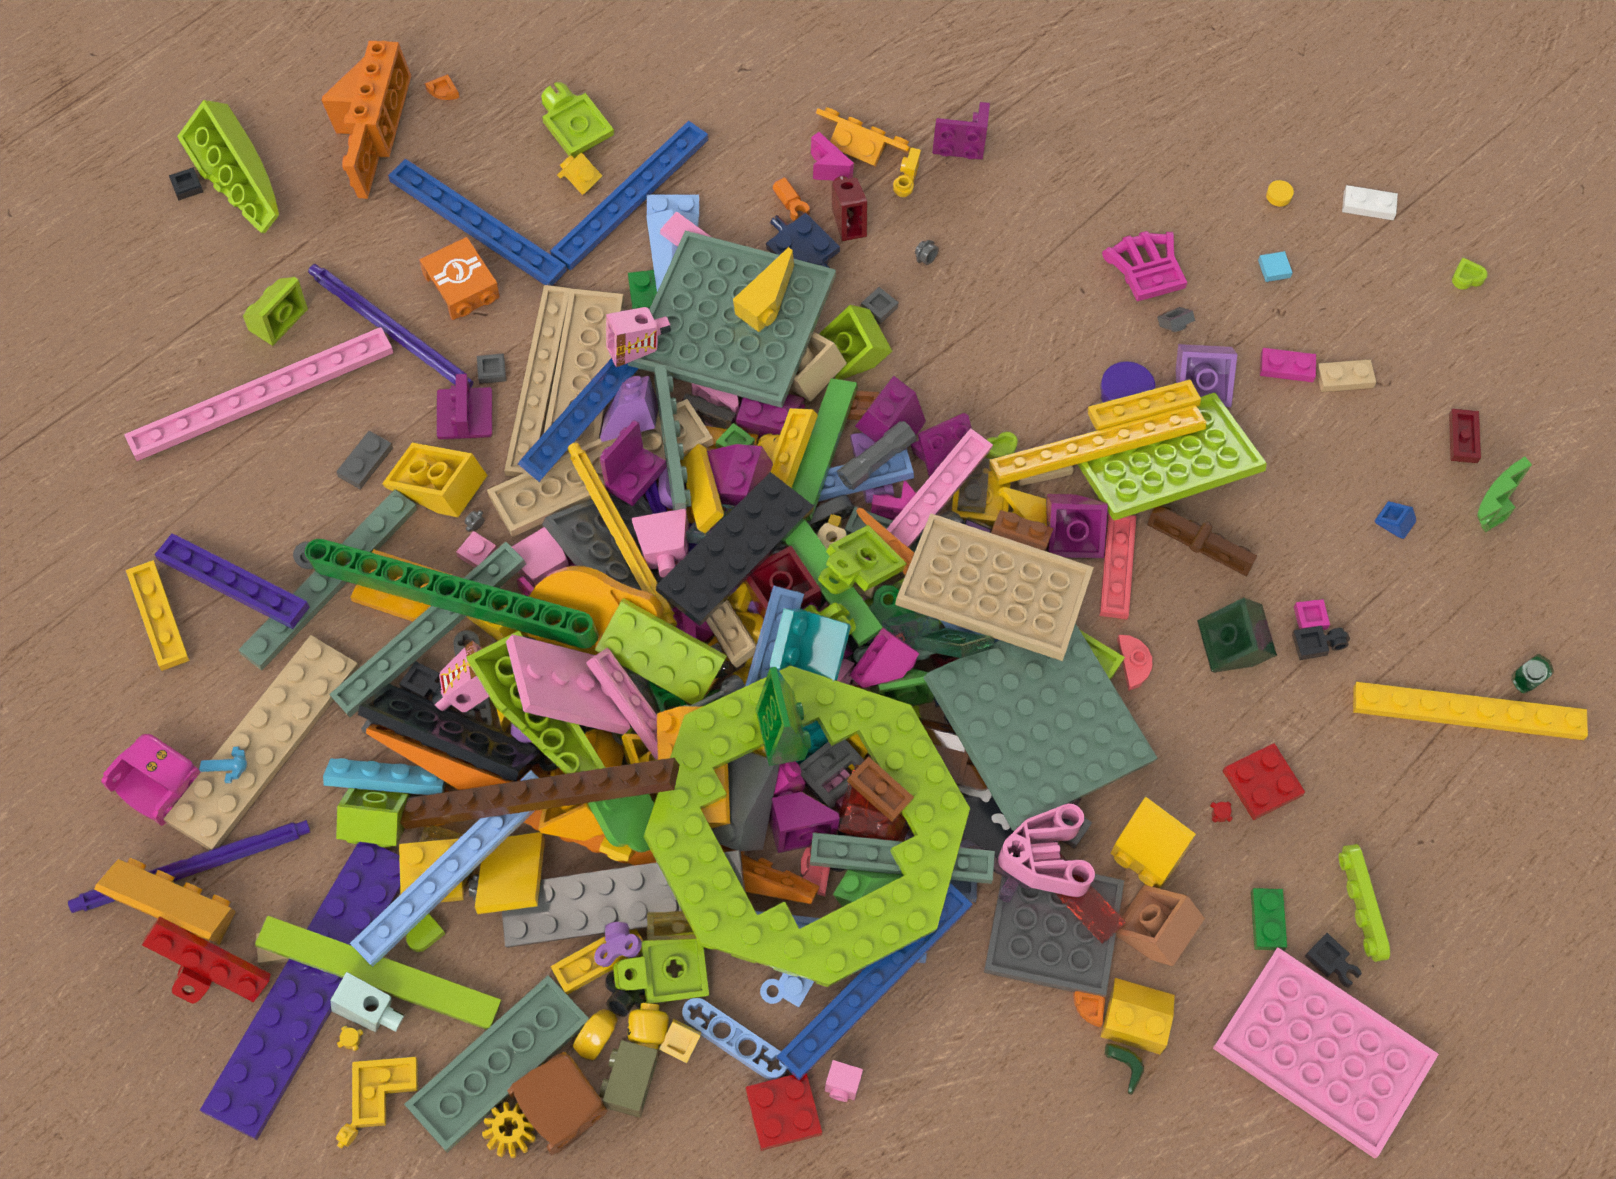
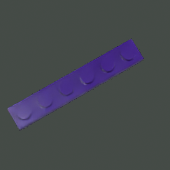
M173 533L154 554L158 561L291 629H294L310 608L307 601Z

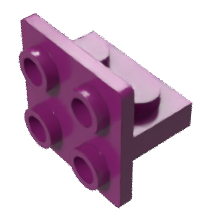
M456 374V385H451V389L437 390V438L441 440L492 437V389L490 387L470 388L467 374Z
M962 413L918 434L919 440L911 444L913 454L925 462L929 478L970 428L972 429L969 416L966 413Z

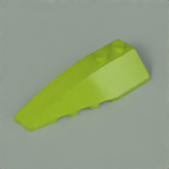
M203 100L177 137L200 175L205 179H209L218 192L224 193L228 197V202L234 207H238L242 211V215L261 233H266L279 216V212L263 163L229 105Z
M520 631L513 633V635L523 637ZM511 635L466 657L467 662L495 707L565 774L606 768L579 724L523 711L506 644Z

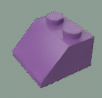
M1178 344L1175 370L1176 383L1191 380L1200 397L1215 392L1225 407H1231L1237 353L1232 347Z
M633 376L622 383L605 413L600 436L602 442L618 438L620 431L624 427H628L633 420L639 422L641 432L655 428L658 404L649 376L642 378L640 376Z

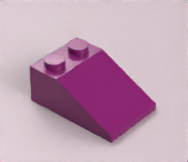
M734 444L707 451L722 509L733 510L771 472L773 462L762 446Z

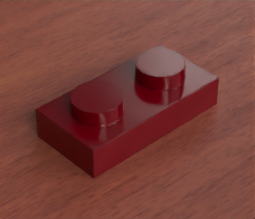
M1451 409L1449 413L1450 460L1478 464L1481 459L1479 411Z

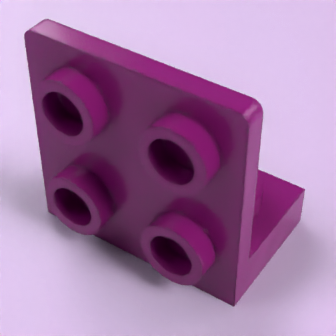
M980 102L979 111L973 112L972 122L937 118L932 153L945 157L955 156L983 160L990 103Z
M635 420L628 427H624L620 431L615 442L611 446L606 447L600 456L606 490L632 506L667 468L664 459L643 448L640 424Z

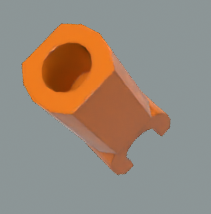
M782 178L774 183L773 191L785 208L790 210L792 221L798 219L797 211L810 214L808 204L801 201L800 196L787 178Z

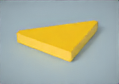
M1002 487L998 490V496L1005 498L1014 509L1012 513L1034 522H1041L1047 526L1045 498L1007 487Z

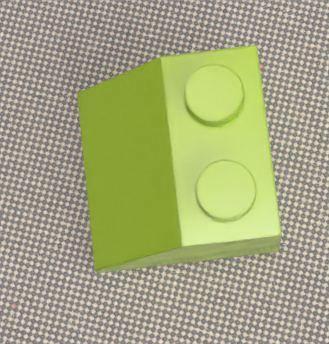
M295 277L278 279L272 286L265 289L263 295L254 304L247 308L243 318L250 332L274 346L308 310L299 280Z
M849 305L819 333V335L836 345L847 363L835 375V378L839 380L875 368L892 352L870 309Z
M348 788L337 806L336 839L346 840L352 844L365 842L374 843L379 847L396 846L404 832V826L400 823L407 798H411V793Z

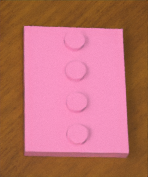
M513 634L506 641L524 712L623 735L630 729V724L586 664L595 655Z

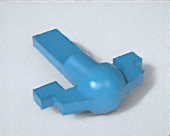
M239 746L233 747L231 754L234 759L202 760L199 770L200 772L232 771V773H226L224 780L225 783H232V780L239 779L242 772L247 768L245 751L240 750Z

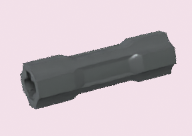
M898 422L856 458H852L838 469V477L849 490H854L893 456L901 453L917 440L916 435L906 422Z

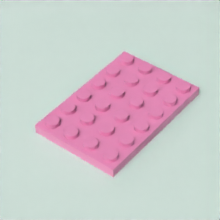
M1280 948L1275 950L1213 1047L1214 1050L1374 1159L1381 1153L1439 1055Z

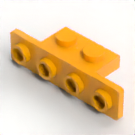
M826 107L825 111L817 108L816 114L837 124L830 142L843 154L876 167L885 144L907 154L910 152L909 141L901 137L895 136L894 139H890L885 136V131L872 126L869 130L862 127L863 122L855 118L849 117L848 120L839 117L840 113L836 110Z

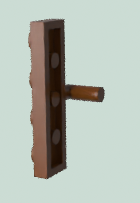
M1162 506L1155 507L1150 515L1148 526L1188 546L1193 552H1200L1246 577L1257 558V555L1253 554L1248 548L1235 545L1226 540L1221 534L1212 533L1213 526L1210 522H1204L1201 526L1196 521L1187 520L1177 515L1172 509Z

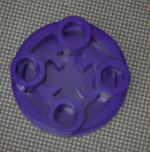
M1128 361L1111 365L1104 372L1100 384L1101 400L1103 403L1155 389V380L1149 370L1138 363Z

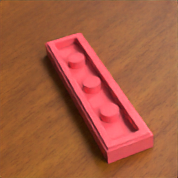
M1108 513L1099 616L1128 619L1136 528L1135 515L1113 521Z

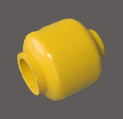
M641 1003L640 1009H634L629 1013L627 1039L634 1044L658 1050L659 1045L665 1041L668 1031V1014L659 1011L658 1004Z

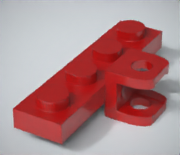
M160 916L142 943V946L181 965L172 987V993L191 1004L201 1000L212 982L254 1003L270 980V973ZM189 985L192 986L195 991L187 992L184 990L183 987Z

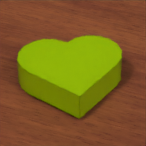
M1462 258L1452 277V283L1461 290L1468 289L1470 286L1477 287L1485 282L1488 274L1481 265Z
M1002 432L997 438H988L987 441L993 444L985 457L994 459L1015 453L1018 443L1017 437L1011 432Z
M428 913L407 934L406 942L411 950L423 952L444 936L445 932Z

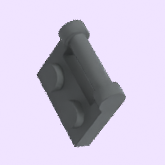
M845 739L833 746L829 742L802 762L799 767L801 769V776L808 789L818 798L820 803L832 809L836 806L837 800L854 788L847 782L850 776L830 792H827L823 786L851 764L857 769L865 760Z

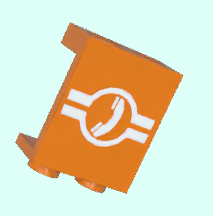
M467 237L419 259L427 282L432 280L448 305L452 320L467 316L471 311L483 305H489L500 298L496 280Z

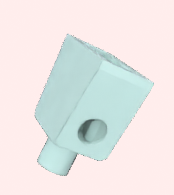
M347 972L331 998L332 1012L374 1032L378 1030L380 1024L396 1032L405 1014L390 1007L391 996ZM370 1005L377 1007L373 1012L365 1010Z

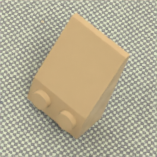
M813 331L790 387L793 392L810 402L830 382V379L834 378L847 364L832 341Z

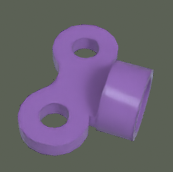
M609 923L605 926L606 944L600 945L596 950L595 962L602 967H608L618 956L623 955L627 958H633L640 952L641 939L634 934H630L627 923ZM633 943L631 949H628L629 945ZM608 952L606 958L603 959L604 954Z

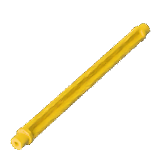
M572 443L567 448L571 455L570 459L582 481H584L610 533L614 536L616 544L642 591H647L657 597L663 607L662 620L676 627L677 622L673 617L674 612L668 601L656 591L658 583L585 450L581 449L579 443Z

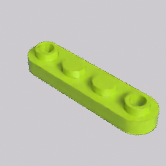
M1358 844L1344 846L1342 852L1339 853V864L1341 869L1346 871L1348 878L1347 892L1349 897L1354 899L1357 909L1355 910L1356 923L1359 928L1362 927L1364 933V951L1368 957L1371 956L1374 962L1388 960L1390 957L1389 941L1362 850Z

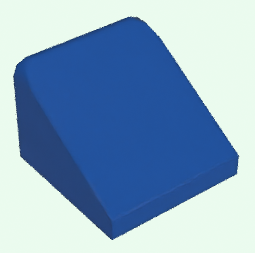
M1388 501L1375 519V523L1395 536L1404 539L1416 523V516L1413 507Z

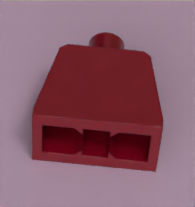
M839 176L832 183V211L841 241L867 237V199L859 180L855 177L847 179L845 176ZM847 210H850V211L853 212V217H852V218L849 217V214H848V211H847Z

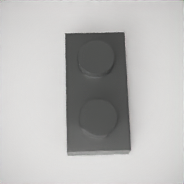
M368 431L336 471L337 476L361 490L392 451V443Z

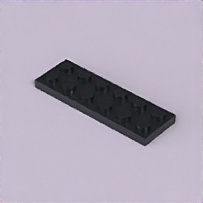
M770 472L656 585V591L697 625L701 626L813 512L814 505Z
M391 684L386 685L359 706L358 716L368 719L369 722L392 729L399 735L411 737L420 741L425 746L437 748L453 758L463 759L479 769L489 770L500 775L505 780L518 781L543 757V752L535 744L520 742L509 733L449 708L441 711L432 701Z

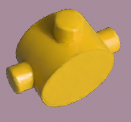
M347 1026L342 1027L340 1041L337 1042L338 1047L344 1046L347 1049L357 1051L363 1031L361 1029L356 1031L354 1028H348Z
M346 1123L341 1128L336 1137V1140L339 1141L338 1147L343 1148L344 1145L348 1147L355 1140L358 1134L356 1126H352V1123Z

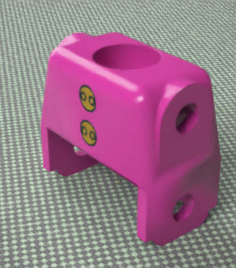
M143 734L113 761L103 773L104 776L101 782L109 791L113 792L115 790L122 800L137 812L163 826L167 824L164 820L166 815L201 772L188 758L155 736Z

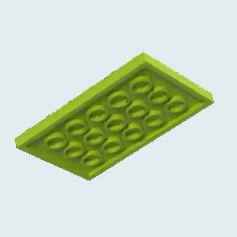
M1214 392L1200 397L1201 403L1197 407L1207 422L1205 430L1077 465L1100 501L1108 504L1107 511L1113 521L1264 472L1266 471L1267 463Z

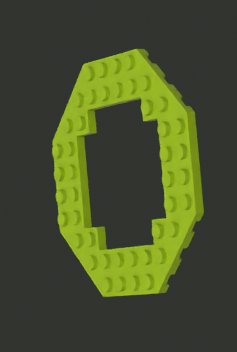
M789 666L780 670V673L795 693L796 701L801 702L803 706L804 720H801L802 726L805 727L818 721L831 746L858 734L871 759L914 797L911 803L902 811V814L915 836L892 847L890 850L904 876L800 929L785 902L759 915L756 914L701 809L726 797L727 793L714 770L764 746L755 709L767 677L684 715L670 758L675 757L680 764L675 790L658 792L644 838L700 946L726 952L733 957L754 964H763L772 967L773 970L795 977L800 976L815 981L816 984L829 987L936 931L970 807L910 704Z

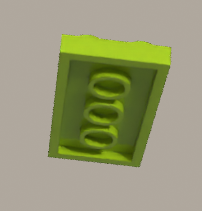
M624 598L595 648L599 653L608 648L619 664L692 705L704 698L727 657L725 654Z

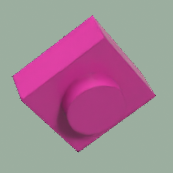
M1324 599L1295 603L1293 608L1299 629L1321 625L1323 630L1329 628L1330 622Z

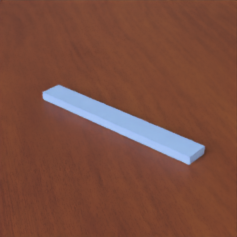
M530 771L520 781L536 779L538 777ZM534 811L480 818L350 944L373 967Z

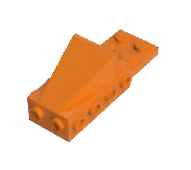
M369 41L365 56L325 93L321 100L335 132L338 134H350L348 139L349 148L347 155L343 157L342 167L346 171L350 179V186L354 188L358 198L368 199L379 157H390L411 80V73L399 42Z

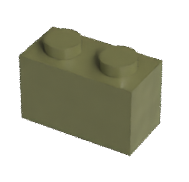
M623 1040L620 1042L619 1049L613 1048L609 1060V1067H612V1072L609 1079L604 1078L599 1097L603 1098V1104L607 1109L641 1118L659 1058L658 1050Z

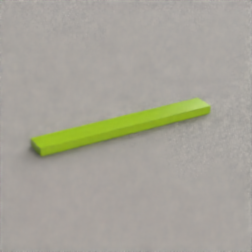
M267 916L255 943V946L341 978L347 972L388 995L485 1030L492 1026L501 1004V999L384 957L372 967L353 946L271 916Z

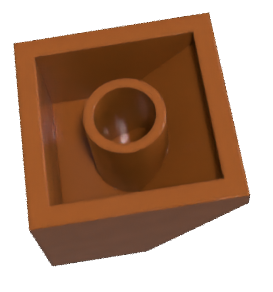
M1000 510L991 533L1046 551L1054 528L1048 527L1041 522H1034L1019 517L1015 513Z

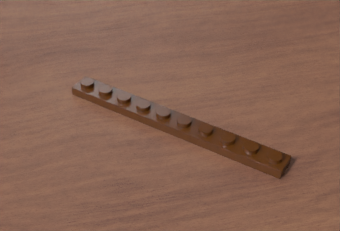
M674 757L407 798L400 823L405 829L672 791L675 790L680 764Z

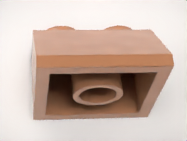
M1144 885L1119 920L1116 936L1150 960L1174 966L1205 918L1188 896Z

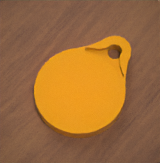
M569 566L561 568L544 578L536 585L529 597L589 614L598 631L597 642L592 647L584 649L527 634L528 637L534 638L537 641L597 655L599 652L595 648L623 598L660 619L663 617V607L657 597L647 591L626 586L590 567ZM528 613L525 618L532 616L534 613ZM561 620L554 621L551 625H556ZM582 628L577 633H582L588 628Z

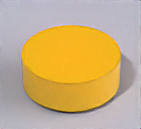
M1273 181L1268 187L1266 198L1274 206H1286L1293 197V187L1286 181Z

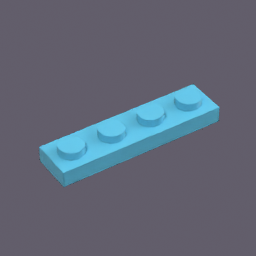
M330 758L323 775L324 786L422 795L444 793L447 782L420 766L378 763L375 761H355L345 758Z

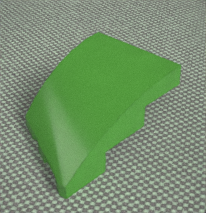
M1526 457L1518 460L1495 480L1482 500L1477 516L1485 532L1505 522L1516 508L1509 500V497L1532 466Z

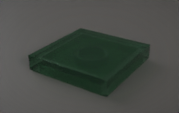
M944 628L912 638V648L964 658L993 649L994 638Z

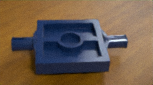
M807 213L788 225L778 215L770 221V224L779 231L776 236L766 243V249L770 253L781 255L789 247L793 250V259L830 268L827 265L828 262L840 252V246Z

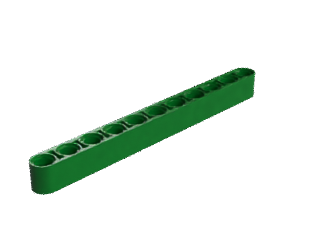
M325 539L312 540L305 548V556L315 571L321 575L578 648H590L598 640V631L592 617L579 610ZM454 591L450 595H446L448 592ZM480 598L477 602L472 603L473 600ZM507 605L506 608L498 610L501 606ZM528 613H534L532 616L524 618ZM561 620L558 624L551 625L554 621ZM582 628H588L582 633H577Z

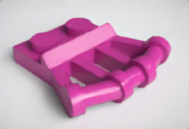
M1144 231L1140 232L1139 236H1125L1114 247H1108L1102 252L1104 260L1109 264H1113L1124 274L1126 284H1129L1137 302L1186 288V278L1174 256L1173 232L1155 234ZM1155 244H1164L1166 258L1161 259ZM1138 246L1145 248L1151 262L1144 263L1137 249ZM1124 251L1128 252L1134 266L1132 267L1120 254Z

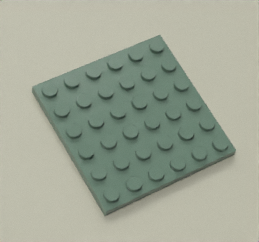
M685 230L649 309L654 320L665 316L668 318L671 332L658 336L657 350L629 362L628 366L654 373V366L666 365L667 376L672 375V378L782 408L836 278V270L794 259V268L778 315L771 325L765 326L758 332L735 315L733 299L780 255Z
M1076 624L1074 625L1063 661L1000 640L930 671L923 677L1013 831L1026 819L1072 803L1158 759Z

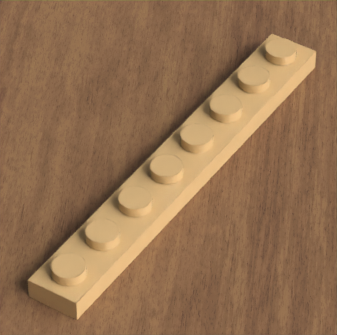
M544 285L505 465V476L516 477L526 472L518 463L542 436L570 288Z

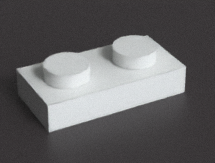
M1346 185L1342 212L1394 220L1398 193Z

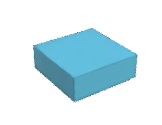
M1285 251L1259 256L1258 262L1265 282L1291 278L1293 272Z

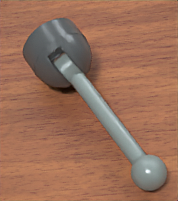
M732 675L722 682L719 692L691 706H704L744 688L745 685L738 675Z

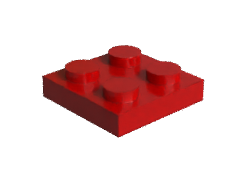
M1275 743L1223 769L1224 775L1253 821L1305 794V790Z
M807 1073L800 1080L794 1075H789L745 1087L761 1151L822 1135Z

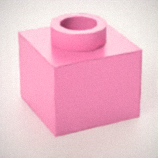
M833 1060L825 1084V1092H829V1096L838 1101L847 1102L848 1099L855 1101L863 1069Z

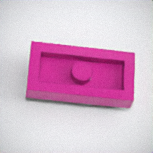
M1263 348L1260 357V376L1314 382L1316 377V354Z

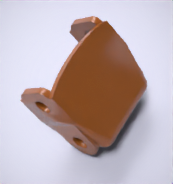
M562 1052L545 1064L531 1070L514 1082L507 1090L511 1099L517 1100L522 1112L534 1129L549 1142L547 1150L551 1156L556 1153L558 1154L577 1140L588 1128L598 1122L608 1112L597 1092L567 1052Z

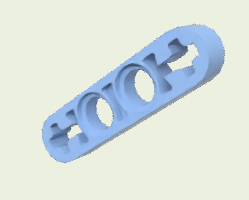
M692 998L684 1004L682 1015L685 1024L701 1032V1036L767 1080L782 1078L786 1074L787 1068L780 1061L779 1067L781 1069L779 1071L774 1069L772 1072L768 1071V1064L764 1060L760 1059L759 1064L754 1063L760 1057L762 1049L766 1050L764 1057L773 1062L781 1052L703 999ZM698 1007H701L702 1015L710 1020L711 1014L715 1016L710 1021L707 1030L703 1028L706 1025L703 1019L700 1017H696L694 1020L691 1019V1012L689 1011L691 1008L696 1010ZM718 1023L728 1024L731 1029L730 1035L724 1039L717 1038L713 1033L714 1026ZM742 1041H753L757 1047L756 1052L750 1056L742 1055L738 1049Z

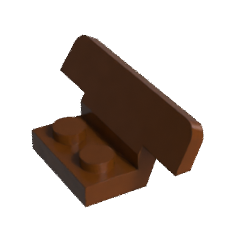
M918 717L956 785L978 791H986L988 788L975 765L967 762L969 755L952 726Z

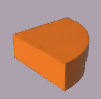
M448 74L425 83L429 94L438 99L454 100L459 98V92Z
M1075 991L1073 998L1078 1013L1088 1023L1101 1027L1103 1024L1105 998Z

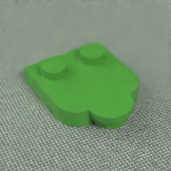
M649 794L588 803L610 844L616 847L628 845L637 852L650 850L644 838V833L654 807Z

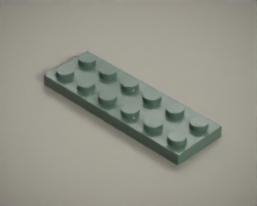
M548 975L404 1105L448 1153L492 1112L491 1110L494 1107L497 1108L509 1097L507 1090L514 1082L551 1059L582 1030L589 1018Z

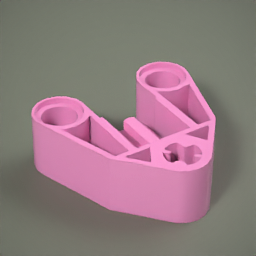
M1065 804L1026 819L1005 840L998 855L999 866L1031 888L1073 897L1083 896L1088 891L1095 877L1093 867L1084 860H1060V846L1055 842L1068 841L1076 837L1084 821L1083 811L1074 804ZM1062 819H1069L1074 825H1066ZM1072 875L1081 876L1084 882L1075 881Z

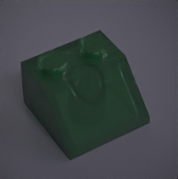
M1242 598L1197 620L1211 672L1216 673L1254 667L1277 656L1263 605L1258 602Z

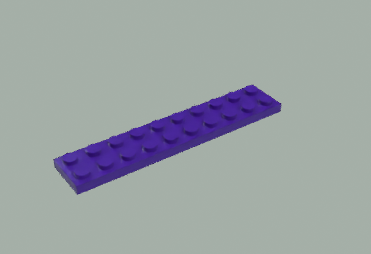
M357 843L307 930L351 945L350 943L394 902L400 894V855L379 847L374 843ZM289 959L200 1108V1111L258 1140L332 1012L331 998L343 978Z

